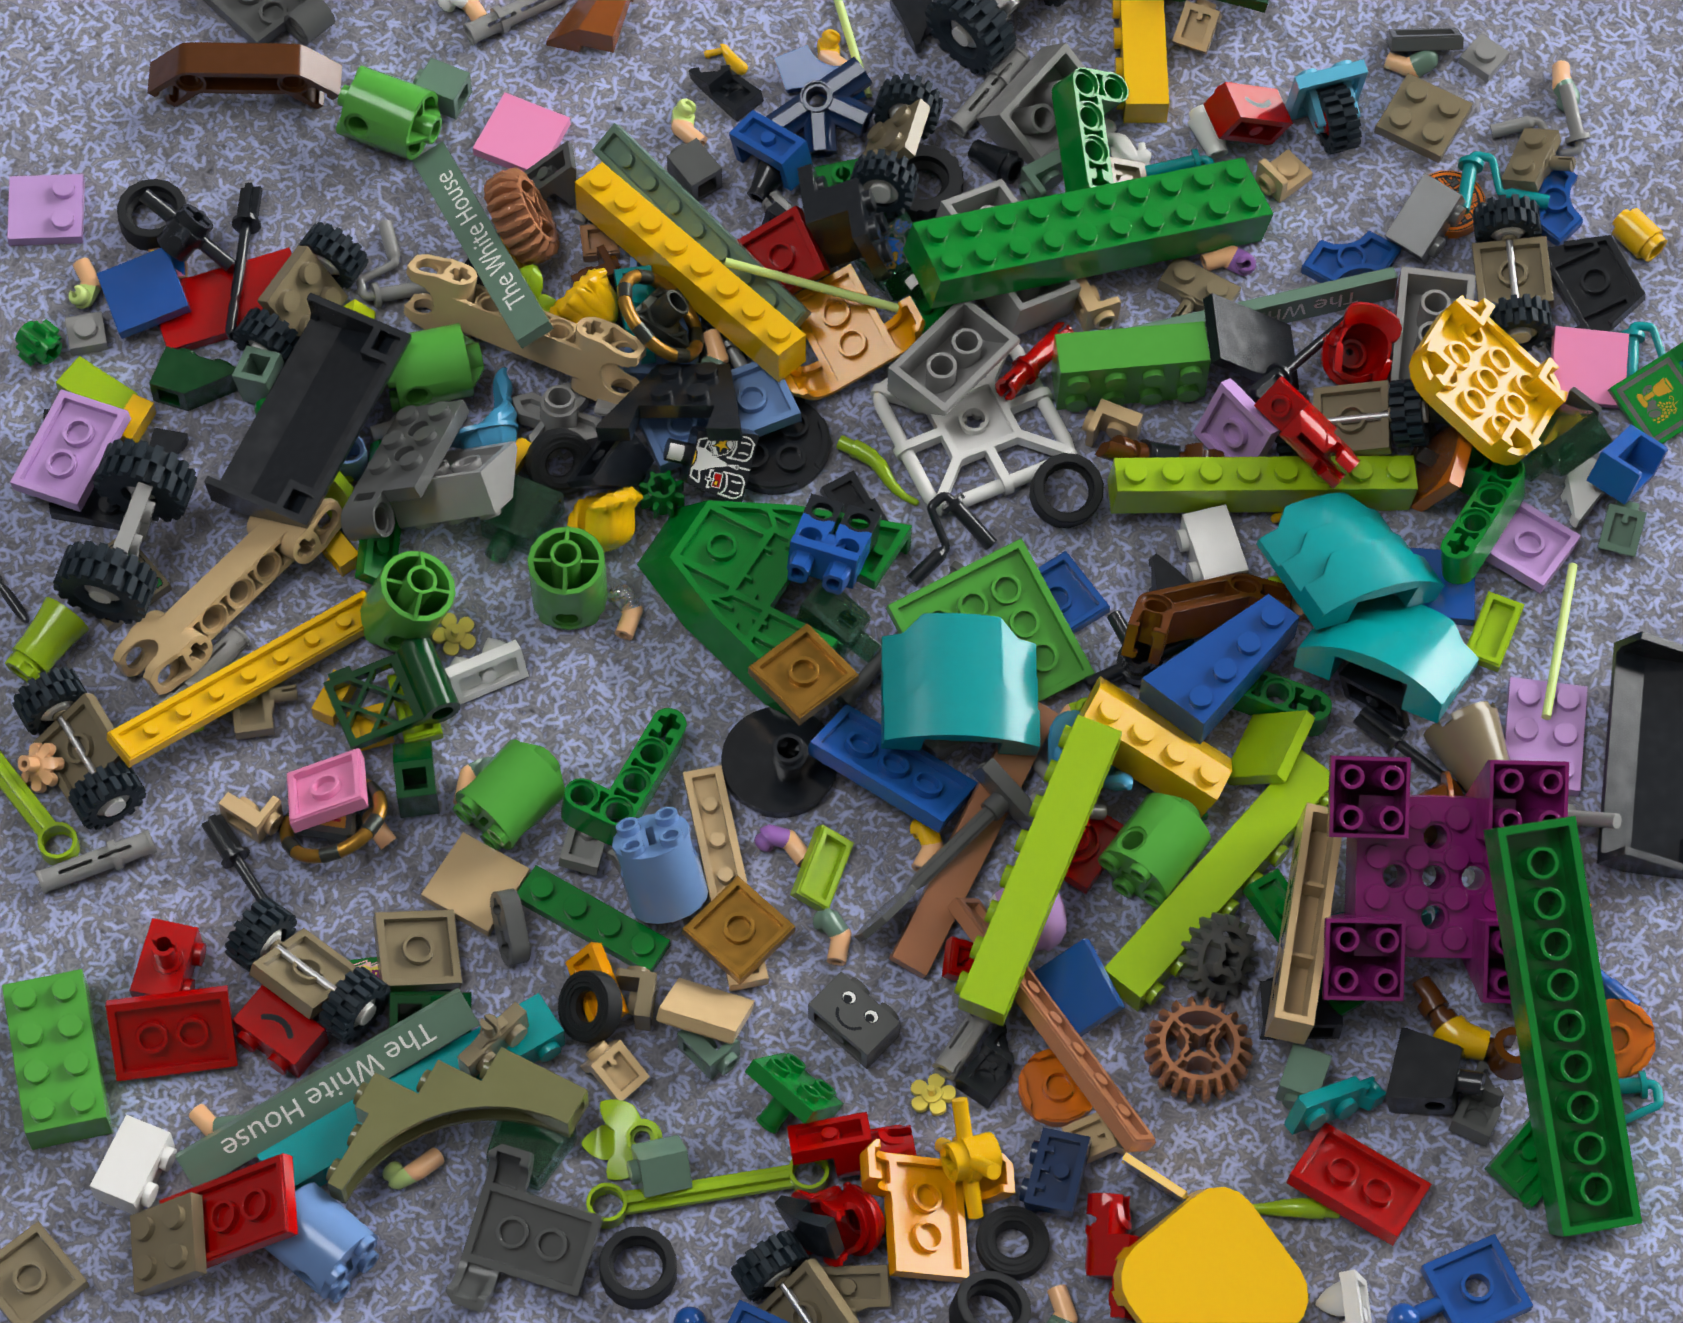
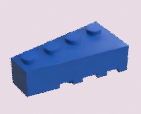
M1270 594L1266 595L1144 676L1141 680L1139 700L1201 744L1295 638L1300 616Z

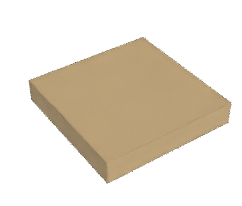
M463 832L421 893V899L439 910L454 909L455 919L489 937L494 930L490 908L491 894L495 891L511 888L518 891L531 873L530 868Z
M678 978L660 1005L656 1020L666 1025L733 1044L751 1015L755 1000Z

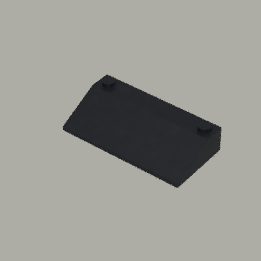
M309 293L307 297L311 312L310 320L221 480L207 476L204 481L211 501L244 515L307 529L412 339L409 333L313 293Z
M1643 631L1614 642L1601 812L1620 814L1622 822L1619 829L1599 828L1597 864L1627 873L1683 879V644Z

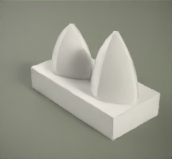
M488 637L481 654L472 658L455 656L450 666L445 668V672L460 705L529 677L521 647L516 639L505 643L504 641Z
M1355 1269L1339 1272L1340 1281L1332 1284L1319 1296L1315 1303L1316 1306L1328 1314L1345 1316V1321L1340 1323H1372L1367 1281Z

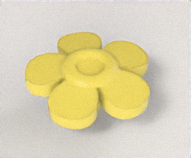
M453 613L445 615L441 621L442 627H437L432 635L435 643H444L443 652L448 656L457 655L459 645L465 650H470L476 643L475 637L468 634L474 629L472 619L462 617L457 624V618Z
M937 1073L929 1076L928 1085L925 1081L919 1079L915 1080L910 1087L911 1093L916 1096L912 1099L911 1105L918 1113H924L929 1108L932 1115L940 1116L947 1111L946 1103H950L952 1099L956 1098L955 1088L952 1085H945V1078Z

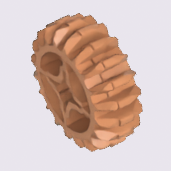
M517 167L506 169L505 171L502 170L486 180L484 199L487 203V210L491 215V221L494 223L497 233L500 234L503 244L507 245L510 253L526 266L541 264L557 254L560 246L559 234L556 230L557 224L553 221L552 212L547 206V201L543 199L533 180L529 179L527 174Z
M1191 996L1187 999L1186 1007H1183L1180 1002L1175 1000L1172 1003V1012L1163 1008L1159 1011L1158 1015L1160 1021H1151L1149 1031L1152 1034L1146 1035L1144 1045L1149 1048L1145 1050L1144 1060L1152 1063L1148 1070L1150 1076L1161 1075L1158 1079L1160 1089L1170 1084L1173 1085L1171 1089L1172 1098L1177 1097L1180 1091L1187 1092L1186 1101L1188 1104L1193 1101L1195 1094H1200L1202 1102L1206 1104L1210 1100L1211 1092L1219 1100L1225 1097V1088L1234 1092L1239 1085L1237 1079L1244 1080L1247 1077L1248 1070L1245 1066L1251 1065L1253 1055L1247 1052L1252 1049V1039L1244 1037L1248 1032L1247 1025H1236L1239 1018L1237 1011L1225 1015L1226 1005L1224 1002L1218 1004L1215 1009L1210 1007L1211 1000L1209 997L1204 998L1202 1005H1196V1000ZM1191 1025H1202L1206 1026L1207 1028L1196 1029ZM1171 1035L1177 1039L1176 1045L1181 1049L1176 1062L1172 1061L1166 1049V1041ZM1222 1037L1227 1042L1231 1053V1058L1226 1065L1220 1060L1221 1055L1215 1049ZM1206 1046L1205 1052L1200 1050L1201 1047L1204 1048ZM1192 1047L1197 1051L1191 1053ZM1192 1070H1200L1206 1074L1198 1075L1189 1072Z

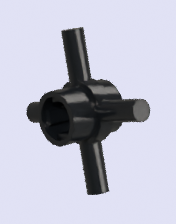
M147 189L139 200L166 222L167 226L157 237V242L170 256L185 262L196 249H199L225 271L235 262L233 257L209 239L208 234L213 229V224L204 211L190 204H184L179 211H175L150 189Z
M1118 610L1109 614L1107 619L1123 647L1128 624L1121 611ZM1194 639L1166 644L1159 665L1148 663L1152 647L1150 644L1140 641L1135 642L1134 648L1138 649L1136 656H1138V661L1141 664H1135L1132 658L1121 655V647L1117 656V664L1085 677L1086 686L1091 692L1097 679L1101 676L1111 683L1123 678L1130 685L1141 687V680L1144 676L1161 666L1163 660L1195 643Z

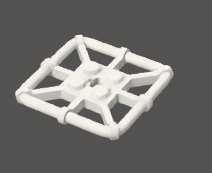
M1018 344L1008 355L1014 361L1017 357L1024 356L1026 353L1022 346ZM1008 355L945 416L926 414L934 429L907 439L889 403L891 402L906 408L909 407L887 390L888 377L880 383L873 385L870 396L873 398L875 410L895 446L893 452L897 460L903 461L926 505L940 492H951L962 466L984 457L991 467L996 480L962 493L965 496L962 502L967 507L1002 493L1004 496L1010 495L1015 492V488L1030 483L1039 466L1046 460L1009 474L997 452L1012 446L1020 445L1050 456L1061 453L1078 454L1072 437L1052 402L1053 394L1049 387L1043 386L1040 378L1033 384L1026 385L1030 392L1017 396L1012 400L1006 401L1004 397H1000L996 392L995 383ZM1033 406L1038 407L1056 441L1021 430L1013 414ZM973 416L975 420L982 419L983 422L980 423L978 428L968 427L966 425L967 417ZM942 443L951 462L939 491L936 493L916 453ZM946 501L941 503L936 508V512L939 516H942V514L944 513L942 511V508L946 504Z

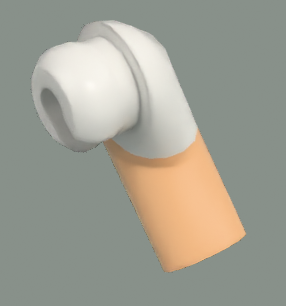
M438 0L439 6L444 11L453 12L456 6L465 11L471 22L487 14L479 0Z

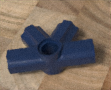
M854 56L822 79L808 82L802 88L801 93L766 117L796 135L804 131L811 157H830L838 154L836 127L859 138L866 133L872 121L873 107L857 101L853 97L873 83ZM819 94L827 96V101L823 106L812 107L809 105L814 96Z

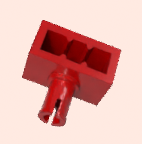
M152 918L129 990L132 997L195 989V979H192L195 966H202L207 948L206 943L202 941L198 927Z

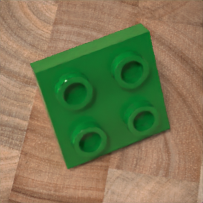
M780 1053L753 1059L745 1070L748 1076L773 1096L762 1113L756 1118L757 1122L764 1129L773 1134L780 1131V1127L791 1113L806 1124L835 1116L844 1103L834 1096L836 1091L830 1084L822 1079L812 1077L805 1071L806 1065L804 1062L791 1053Z

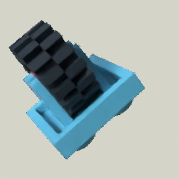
M1364 59L1355 62L1343 60L1337 62L1331 68L1318 71L1315 68L1307 69L1294 77L1285 105L1291 120L1308 116L1315 133L1320 136V142L1324 146V151L1329 155L1358 148L1361 144L1360 137H1362V131L1359 129L1361 122L1358 119L1361 115L1357 103L1368 75Z

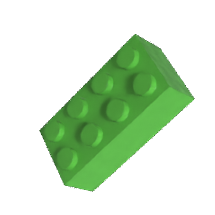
M1205 322L1055 334L1051 376L1056 410L1067 409L1070 412H1079L1087 407L1098 406L1101 398L1123 406L1129 403L1155 405L1163 400L1175 399L1181 402H1191L1199 397H1205L1211 362Z
M78 969L2 985L24 1130L31 1149L35 1150L112 1134L89 987L83 970Z

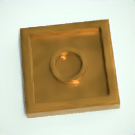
M808 623L748 667V674L799 726L859 682V674Z
M739 876L728 884L682 928V934L739 985L795 932V925Z

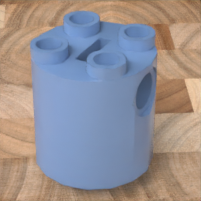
M664 807L656 811L655 814L645 815L640 818L628 817L619 821L616 824L617 833L613 837L612 848L621 866V878L634 916L645 923L663 924L690 916L701 908L707 899L708 888L698 854L691 841L690 826L685 818L679 816L677 809L674 807Z
M315 1182L308 1183L295 1191L298 1235L264 1248L323 1299L329 1298L334 1303H337L350 1290V1281L360 1271L363 1274L367 1273L378 1261L379 1254L374 1250L377 1245L378 1236Z

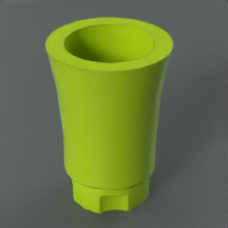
M45 597L35 618L12 648L13 653L6 660L5 665L25 682L31 678L36 680L40 678V673L44 671L48 673L64 653L89 631V628L68 607L53 598Z

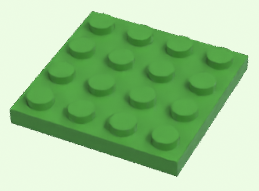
M1022 538L887 605L885 608L899 634L904 633L923 613H964L1001 617L1018 639L1036 644L1038 702H1042L1083 681L1085 677L1095 673Z

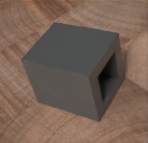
M697 138L687 144L676 146L667 155V172L697 201L722 188V168Z

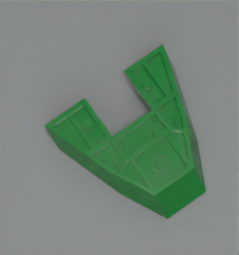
M707 500L676 508L674 510V517L668 518L637 563V566L690 633L765 705L789 716L748 674V667L806 625L774 609L791 583L787 578L790 541L795 534L805 507L790 504ZM815 509V516L824 519L833 515L830 511ZM853 519L851 527L866 529L869 527V524L862 519ZM881 520L878 542L874 550L869 552L861 573L857 576V582L874 590L876 589L898 553L902 552L907 555L910 551L912 525ZM813 628L836 650L837 639Z

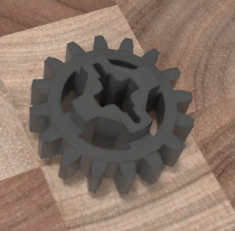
M1212 912L1211 918L1203 916L1199 918V929L1191 926L1188 929L1192 938L1190 942L1182 941L1181 943L1187 949L1186 955L1179 957V962L1186 964V968L1180 975L1190 980L1187 988L1196 991L1198 996L1224 1001L1226 994L1238 995V984L1248 985L1247 978L1245 977L1247 971L1255 972L1256 968L1250 964V959L1258 956V951L1251 950L1250 945L1256 941V936L1247 934L1250 925L1240 922L1239 917L1226 913ZM1226 931V932L1228 933L1229 937H1228V936H1224V935H1223V932ZM1208 976L1213 977L1214 981H1210Z

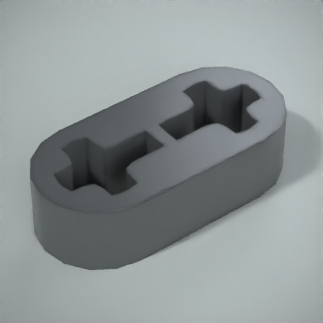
M513 888L495 891L490 897V908L501 958L507 966L526 963L530 960L531 948L520 897Z

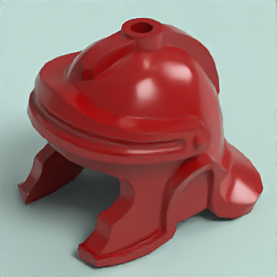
M1355 302L1346 308L1343 321L1322 339L1324 342L1321 350V364L1330 380L1337 385L1386 380L1392 365V360L1390 359L1392 344L1401 336L1402 325L1400 319L1388 309L1377 304Z
M847 1182L843 1184V1190H841L840 1186H832L816 1193H808L799 1189L792 1193L791 1197L809 1200L814 1214L835 1218L845 1250L837 1260L823 1257V1261L827 1265L833 1267L843 1266V1262L847 1260L848 1255H867L881 1243L886 1225L883 1212L874 1197L869 1192L863 1191L862 1187ZM805 1249L808 1255L813 1254L812 1252Z

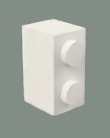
M1226 504L1182 514L1180 530H1176V541L1180 552H1187L1190 561L1187 563V573L1191 582L1237 573L1248 574L1249 569Z
M126 1115L90 1184L95 1200L132 1215L141 1212L144 1206L149 1208L157 1196L159 1185L156 1183L162 1171L168 1172L176 1158L177 1149L174 1148L175 1144L171 1133Z

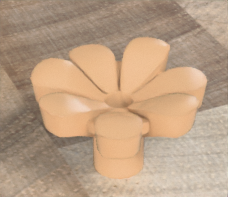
M32 743L29 746V755H21L18 758V768L22 771L21 778L28 786L31 785V789L36 793H44L47 785L54 787L58 783V776L53 773L54 770L58 771L64 768L65 762L62 757H52L56 752V746L53 743Z

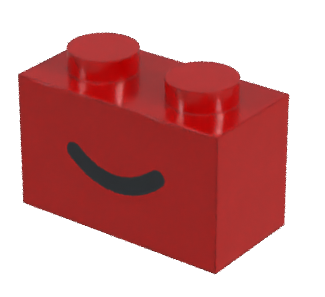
M1224 82L1215 89L1214 93L1203 104L1218 138L1223 140L1271 145L1293 124L1276 88Z
M263 984L232 1019L237 1034L236 1040L250 1052H255L258 1049L268 1057L266 1059L268 1064L282 1075L290 1072L299 1079L329 1044L325 1028L313 1019L309 1020Z

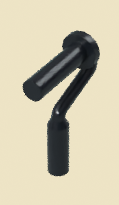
M940 492L927 505V512L941 547L934 549L906 576L908 581L915 587L922 583L945 560L950 550L949 540L936 512V508L944 501H946V504L943 506L942 511L945 514L951 511L985 550L989 549L997 541L962 502L965 496L961 492L955 496L949 492Z

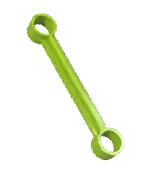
M0 751V789L37 835L38 847L44 861L53 866L77 857L80 852V843L73 827L64 822H56ZM66 835L72 839L71 847L62 854L48 853L45 845L53 836Z
M792 1159L789 1165L692 1180V1188L647 1198L644 1197L640 1189L623 1191L616 1184L601 1183L593 1187L588 1193L586 1207L588 1212L595 1213L593 1204L598 1197L605 1194L618 1197L623 1203L621 1210L615 1216L604 1218L601 1226L602 1229H612L619 1226L627 1215L788 1189H793L794 1191L799 1189L808 1193H816L817 1191L824 1190L828 1185L829 1165L827 1160L813 1162L818 1164L824 1171L823 1178L813 1185L802 1184L796 1179L794 1172L799 1165H793Z

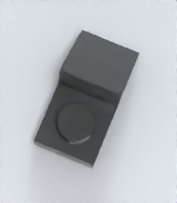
M566 141L524 172L529 179L533 180L535 187L540 191L544 200L555 193L571 206L574 205L577 169L573 144Z

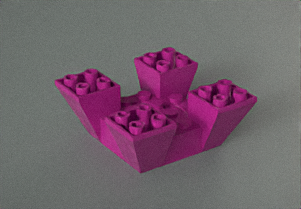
M1330 755L1327 837H1347L1344 913L1325 918L1322 999L1404 1001L1405 957L1462 958L1482 1003H1511L1483 830L1568 817L1570 762L1488 759L1465 796L1410 795V757ZM1433 825L1437 830V839L1433 845L1427 846L1424 842V833L1428 827ZM1393 864L1397 870V878L1392 884L1386 885L1383 873L1388 866ZM1432 865L1436 871V878L1431 885L1426 886L1422 879L1423 872ZM1471 866L1475 872V879L1470 886L1465 887L1462 883V874L1466 868ZM1431 905L1435 911V917L1431 924L1424 926L1421 914L1426 907Z

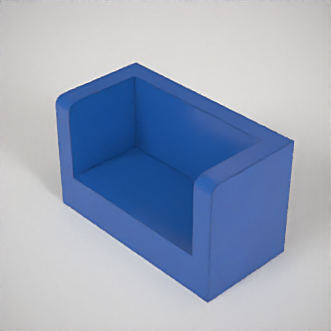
M754 110L729 132L733 150L738 161L744 163L753 155L780 171L784 188L792 191L800 183L797 168L808 164L813 166L805 139Z
M1631 424L1601 452L1586 481L1625 505L1654 477L1668 452V448Z

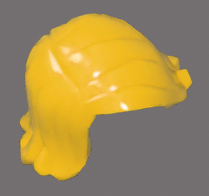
M605 268L588 270L586 275L581 276L579 281L574 282L572 288L566 290L564 297L558 299L554 306L550 307L549 313L576 324L586 317H597L615 324L618 319L619 304L617 294L608 280L607 270Z
M631 486L623 487V489L619 488L616 491L608 490L607 493H597L594 496L588 495L584 499H578L573 511L568 516L567 526L583 529L593 535L602 546L603 552L618 549L628 543L635 532V507L643 499V495Z

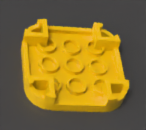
M1461 295L1436 317L1414 351L1409 363L1410 378L1416 391L1426 403L1484 456L1501 465H1515L1541 444L1538 441L1555 410L1565 403L1568 392L1560 389V384L1554 374L1559 369V366L1551 357L1540 364L1489 317L1495 308L1494 304L1485 298L1480 302L1465 299Z
M1227 1187L1199 1189L1185 1196L1186 1200L1130 1247H1124L1115 1258L1117 1261L1113 1274L1115 1290L1111 1292L1117 1305L1124 1306L1136 1323H1299L1305 1315L1309 1300L1307 1283L1300 1268L1252 1203L1240 1192Z

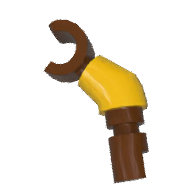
M1424 976L1412 984L1423 999L1417 1006V1009L1426 1021L1431 1020L1430 1027L1434 1031L1433 1037L1461 1046L1467 1059L1483 1061L1485 1056H1487V1064L1490 1070L1501 1079L1516 1080L1523 1076L1520 1056H1513L1505 1050V1048H1511L1516 1039L1515 1027L1504 1028L1496 1034L1495 1038L1490 1037V1031L1469 1023L1463 1015L1458 1016L1454 1009H1447L1449 1002L1430 976Z

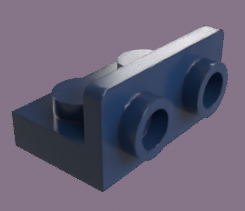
M1043 1127L1040 1141L1034 1140L1031 1146L1029 1163L1033 1165L1030 1178L1024 1177L1020 1188L1019 1200L1024 1202L1025 1209L1031 1210L1035 1214H1037V1211L1073 1218L1092 1145L1091 1137Z

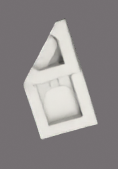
M1588 454L1567 475L1564 481L1566 486L1561 494L1563 504H1568L1572 515L1569 521L1575 528L1590 514L1595 503L1605 493L1586 481L1597 461Z

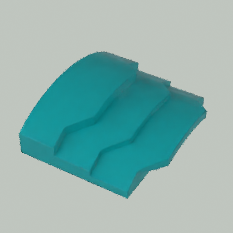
M1347 493L1319 495L1285 506L1278 528L1259 538L1256 543L1316 630L1346 623L1358 602L1396 593L1407 608L1435 601L1445 586L1423 556L1414 554L1403 538L1393 533L1378 511L1367 508Z
M1386 595L1358 602L1346 623L1317 630L1315 628L1312 629L1297 649L1294 667L1330 680L1342 662L1347 660L1407 684L1401 709L1438 723L1478 665L1479 658L1463 643L1453 620L1423 604L1406 608L1398 596Z
M923 613L904 633L882 636L881 748L920 750L924 739L998 743V754L1036 756L1040 749L1036 644L1018 639L1001 617L964 613Z

